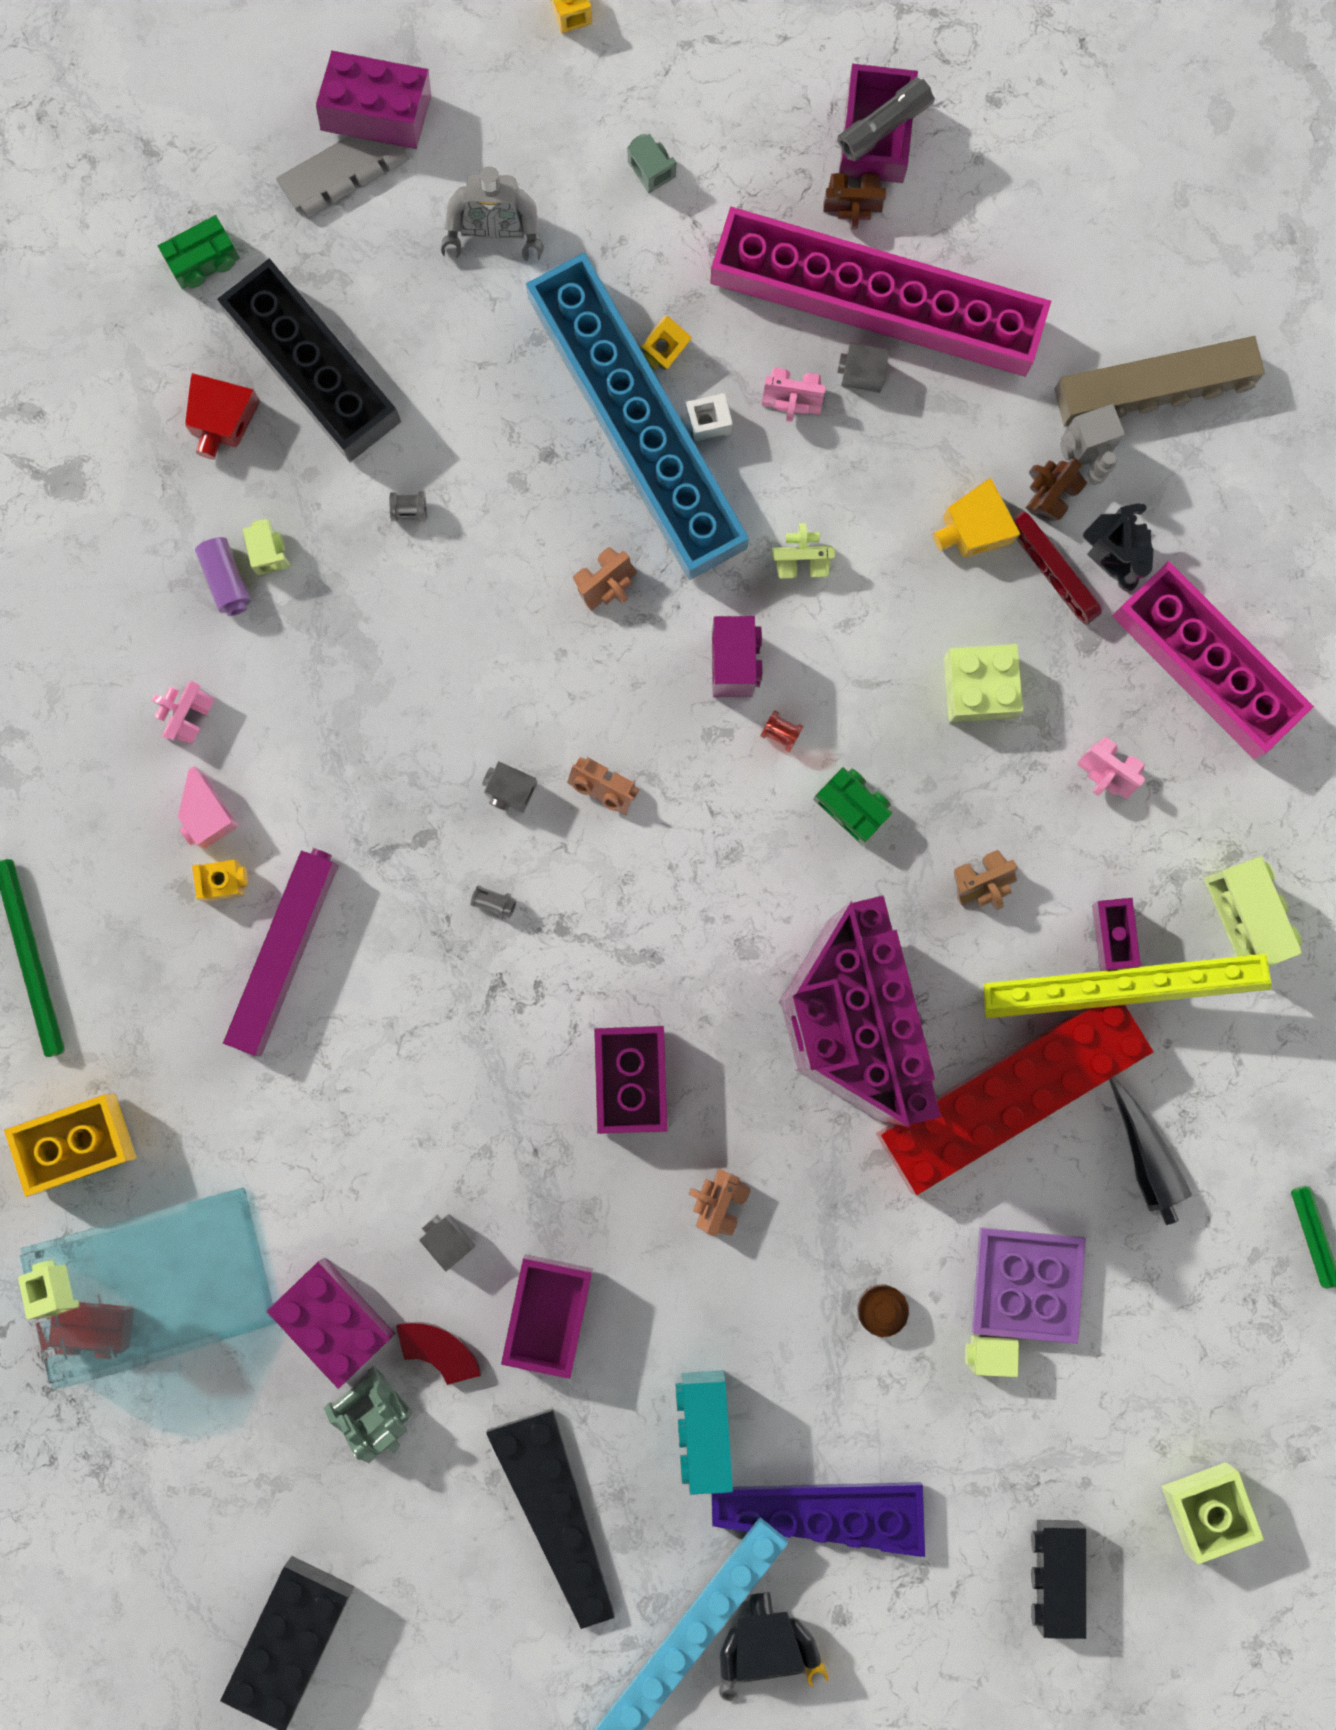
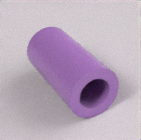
M217 537L200 543L196 546L195 552L218 611L220 613H227V616H235L247 610L246 606L251 600L227 538Z

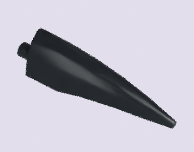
M1112 1077L1109 1081L1125 1125L1133 1155L1136 1180L1149 1211L1160 1210L1166 1226L1176 1223L1179 1219L1173 1205L1193 1195L1167 1145L1150 1119L1115 1077Z

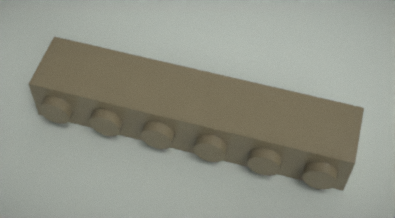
M1256 336L1064 376L1060 378L1054 389L1063 425L1066 426L1071 424L1074 417L1110 404H1114L1118 417L1122 418L1127 415V412L1139 410L1141 414L1149 413L1158 409L1159 405L1171 403L1173 407L1189 403L1192 398L1203 396L1204 400L1214 399L1229 390L1235 389L1236 393L1246 392L1256 387L1255 384L1262 378L1265 371Z

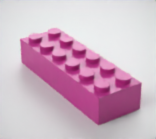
M1170 561L1157 571L1112 615L1133 639L1253 760L1266 754L1314 707Z

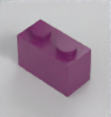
M1133 897L1102 900L1092 904L1100 971L1141 967Z

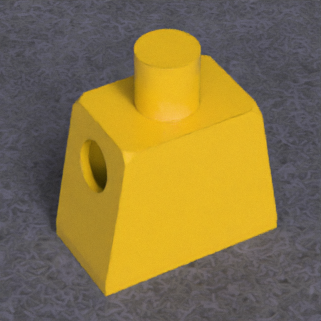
M990 478L949 506L943 515L946 527L932 534L934 542L940 551L956 544L963 557H970L1011 545L1019 537L1020 532L992 478Z

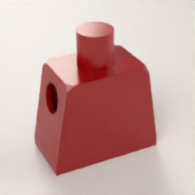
M192 373L185 426L191 435L200 438L196 454L214 460L220 444L232 447L239 445L260 402L254 389Z

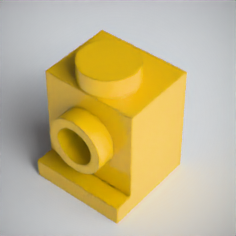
M550 0L561 34L592 24L591 5L588 0Z
M666 315L659 320L658 324L639 348L653 370L656 371L658 367L666 370L693 337ZM658 340L665 341L667 345L663 353L656 349V342Z
M227 860L192 865L197 900L208 902L245 896L244 887L248 886V876L245 866H240V862ZM218 873H223L225 876V881L221 885H216L215 876Z

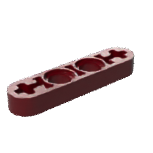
M1024 511L1012 518L1020 532L1016 540L1078 620L1087 625L1100 616L1102 612L1098 602L1033 518Z

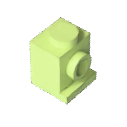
M258 520L251 523V527L242 529L251 568L258 576L290 568L289 561L283 553H280L285 551L280 531H274L270 520Z
M54 1260L44 1261L32 1265V1272L18 1277L27 1320L50 1318L79 1307L78 1300H73L66 1265H55Z

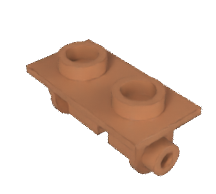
M580 757L577 763L572 766L567 783L573 786L577 792L583 795H590L599 800L608 809L619 811L626 815L632 800L634 801L640 790L635 787V782L616 772L608 781L604 779L608 772L607 767L589 757L586 759Z

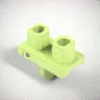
M798 523V533L785 534L786 543H798V547L771 548V556L776 561L779 578L797 577V560L809 559L810 577H827L830 569V559L835 558V548H832L831 545L807 546V543L819 542L820 535L819 532H807L806 523Z

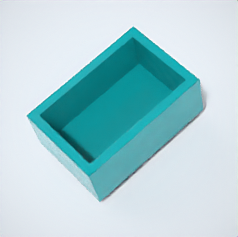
M719 1370L682 1373V1383H675L677 1411H684V1419H678L679 1448L686 1447L687 1455H680L682 1484H689L690 1495L733 1492L724 1372Z

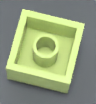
M1018 644L950 648L944 656L949 723L1016 719L1023 712Z
M1222 1463L1161 1486L1184 1551L1197 1565L1264 1540L1239 1471L1228 1463Z

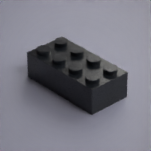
M291 1556L278 1577L220 1702L277 1730H287L355 1586Z

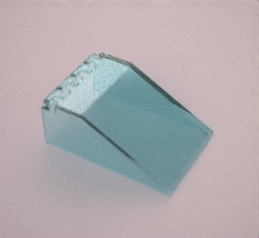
M245 1187L20 1248L22 1255L19 1257L23 1274L32 1272V1265L44 1261L54 1260L55 1265H66L73 1300H78L79 1302L78 1308L35 1323L41 1352L54 1349L55 1355L43 1358L49 1384L52 1383L53 1389L64 1388L116 1374L276 1324L266 1312L273 1305Z

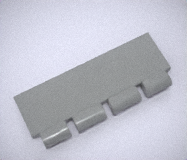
M348 136L278 176L276 180L295 211L297 212L302 209L307 218L328 207L323 196L328 194L334 204L356 191L351 181L354 178L363 187L384 175L379 165L380 163L384 162L388 170L391 171L410 159L405 151L407 147Z

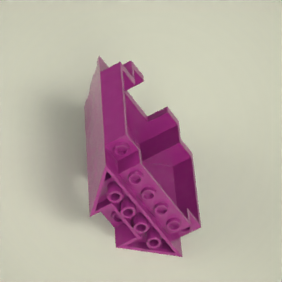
M884 895L854 903L851 900L826 922L778 1002L781 1003L797 1065L795 1070L877 1120L910 1127L909 1125L939 1118L941 1115L932 1081L936 1079L898 932L892 929Z

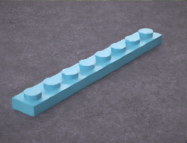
M759 1517L593 1730H643L788 1544V1539Z

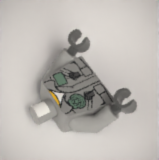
M484 167L480 170L479 174H470L467 177L466 186L459 187L449 199L445 229L448 230V235L442 239L441 244L443 256H445V247L449 244L457 247L456 258L460 256L461 240L457 236L458 232H461V236L520 239H524V234H526L527 240L522 249L523 259L525 261L528 260L529 247L537 250L538 260L540 259L544 245L540 239L536 238V233H539L536 203L524 190L519 189L515 177L499 175L498 170L494 167Z

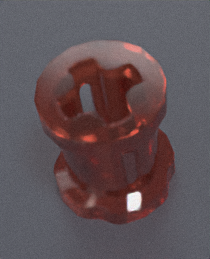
M774 710L760 737L763 739L769 737L785 746V751L790 753L804 726L801 724L796 726L781 718L779 712Z

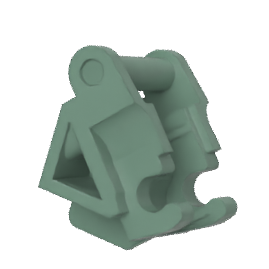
M372 1366L368 1370V1375L334 1404L329 1402L324 1407L330 1424L344 1434L356 1459L363 1460L368 1464L386 1448L394 1454L398 1451L400 1444L397 1439L407 1432L403 1423L412 1414V1410L375 1366ZM370 1392L369 1397L374 1407L363 1417L355 1421L348 1414L342 1415Z

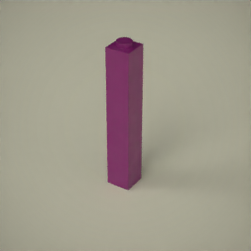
M313 848L311 853L303 850L300 851L222 1044L253 1056H262L337 871L338 865L330 861L331 854Z

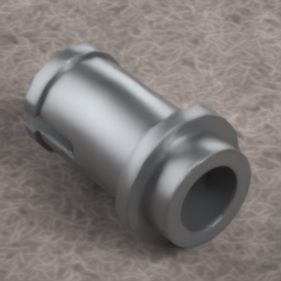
M477 885L470 905L498 914V918L503 919L504 917L510 918L516 906V899L512 898L510 893L503 895Z

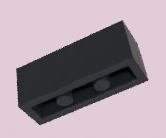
M1037 1520V1531L1033 1530L1031 1533L1032 1551L1037 1553V1567H1032L1031 1569L1032 1588L1037 1589V1603H1032L1031 1605L1032 1625L1037 1626L1043 1638L1086 1639V1528L1079 1520Z

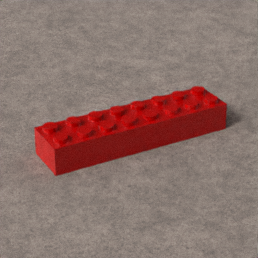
M1126 1005L1082 1009L937 1096L936 1100L941 1117L909 1125L910 1127L890 1124L877 1132L876 1135L910 1192L917 1196L1154 1053Z

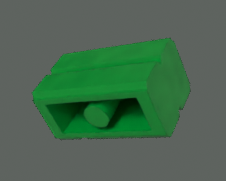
M217 215L157 245L182 290L187 287H199L205 282L207 276L216 271L219 273L229 271L234 267L235 261L240 259Z
M842 767L815 795L813 800L856 841L863 845L893 814L888 809L891 804L881 793L876 791L872 794L863 785L866 783V780L855 769L851 768L847 771Z

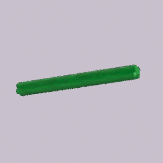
M12 859L0 860V893L45 1057L58 1056L64 1053L65 1048L15 863Z

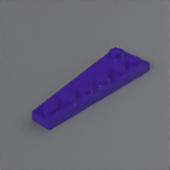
M921 1482L733 1487V1492L711 1494L712 1527L748 1532L760 1517L787 1538L798 1537L812 1539V1541L821 1543L832 1542L846 1544V1546L855 1548L866 1547L880 1549L883 1552L925 1557L923 1484Z

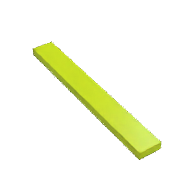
M1267 954L983 983L987 1019L1272 990Z

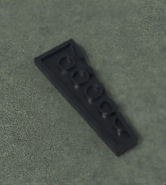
M553 1408L487 1429L486 1434L580 1629L614 1619L613 1606Z

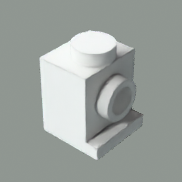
M725 393L686 402V414H681V421L688 433H691L693 442L725 435V437L732 435L733 423ZM704 418L711 421V423L700 425L699 422Z

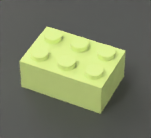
M1262 856L1203 877L1236 957L1267 954L1268 966H1272L1302 954L1300 934L1294 926H1291L1286 915L1288 913L1287 903L1284 897L1277 893L1272 882L1275 879L1274 872L1270 864L1266 861L1264 862Z

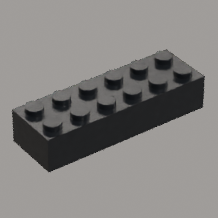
M270 258L217 299L225 315L349 463L401 423L396 407Z

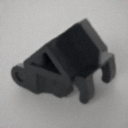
M1131 504L1120 507L1115 514H1101L1083 533V538L1092 546L1087 555L1110 577H1117L1118 586L1124 591L1135 589L1139 579L1148 576L1153 568L1154 548L1151 543V529L1147 528L1146 523L1135 524L1137 516L1134 514L1142 515L1147 509L1145 504Z

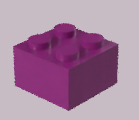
M714 616L712 625L713 697H753L755 687H760L763 668L762 660H756V654H760V647H762V627L755 626V616Z

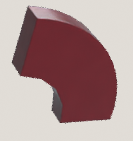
M404 1322L396 1325L404 1360L419 1359L431 1363L441 1372L447 1385L482 1375L479 1364L470 1348L451 1332L438 1325L426 1322Z

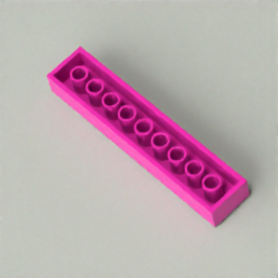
M730 206L711 266L710 284L1024 377L1027 376L1034 363L1051 305V300Z

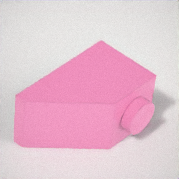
M195 766L190 768L178 818L184 825L180 828V831L190 845L196 844L206 849L239 826L204 773Z

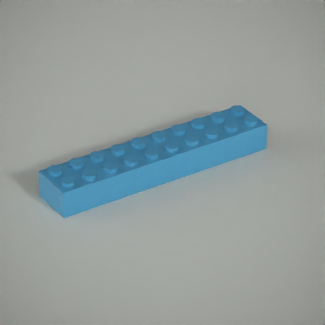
M585 252L527 282L526 289L529 302L688 580L694 579L747 550L749 537Z

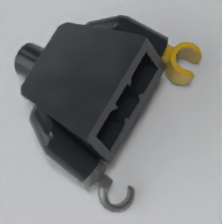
M770 1592L750 1595L752 1617L738 1619L737 1626L729 1630L720 1651L721 1682L723 1683L719 1688L720 1697L730 1702L738 1699V1693L729 1695L724 1692L725 1690L733 1689L734 1684L737 1682L745 1683L806 1674L809 1685L813 1687L811 1678L813 1674L818 1672L823 1674L825 1682H827L829 1679L825 1665L821 1662L815 1638L802 1622L794 1617L789 1618L787 1612L773 1613Z

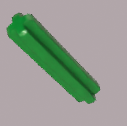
M1310 1186L1297 1187L1291 1190V1195L1320 1285L1323 1288L1336 1287V1263Z

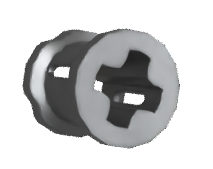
M419 491L418 495H397L396 492H390L391 521L419 518L420 522L426 521L427 507L424 491Z

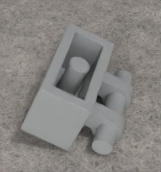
M1114 404L1074 417L1061 438L1060 449L1065 460L1071 461L1073 458H1076L1082 465L1090 464L1087 479L1092 485L1103 483L1109 476V473L1116 467V455L1113 451L1125 436Z

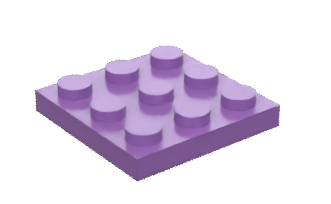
M979 1227L971 1332L979 1335L1078 1344L1086 1238Z

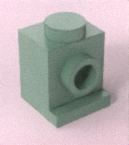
M650 133L648 135L641 134L632 140L627 147L628 163L648 193L676 177L677 162L674 157L669 159V155L661 142L656 143Z

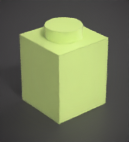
M971 1334V1344L966 1343L965 1364L970 1365V1370L975 1375L1018 1377L1019 1341L1017 1339Z

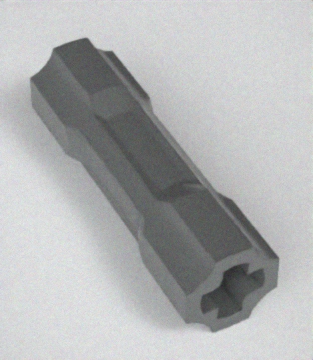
M914 78L898 90L892 99L864 120H858L839 134L837 141L848 160L851 159L856 162L875 148L877 142L905 121L915 118L934 103L935 97L928 83L924 79Z

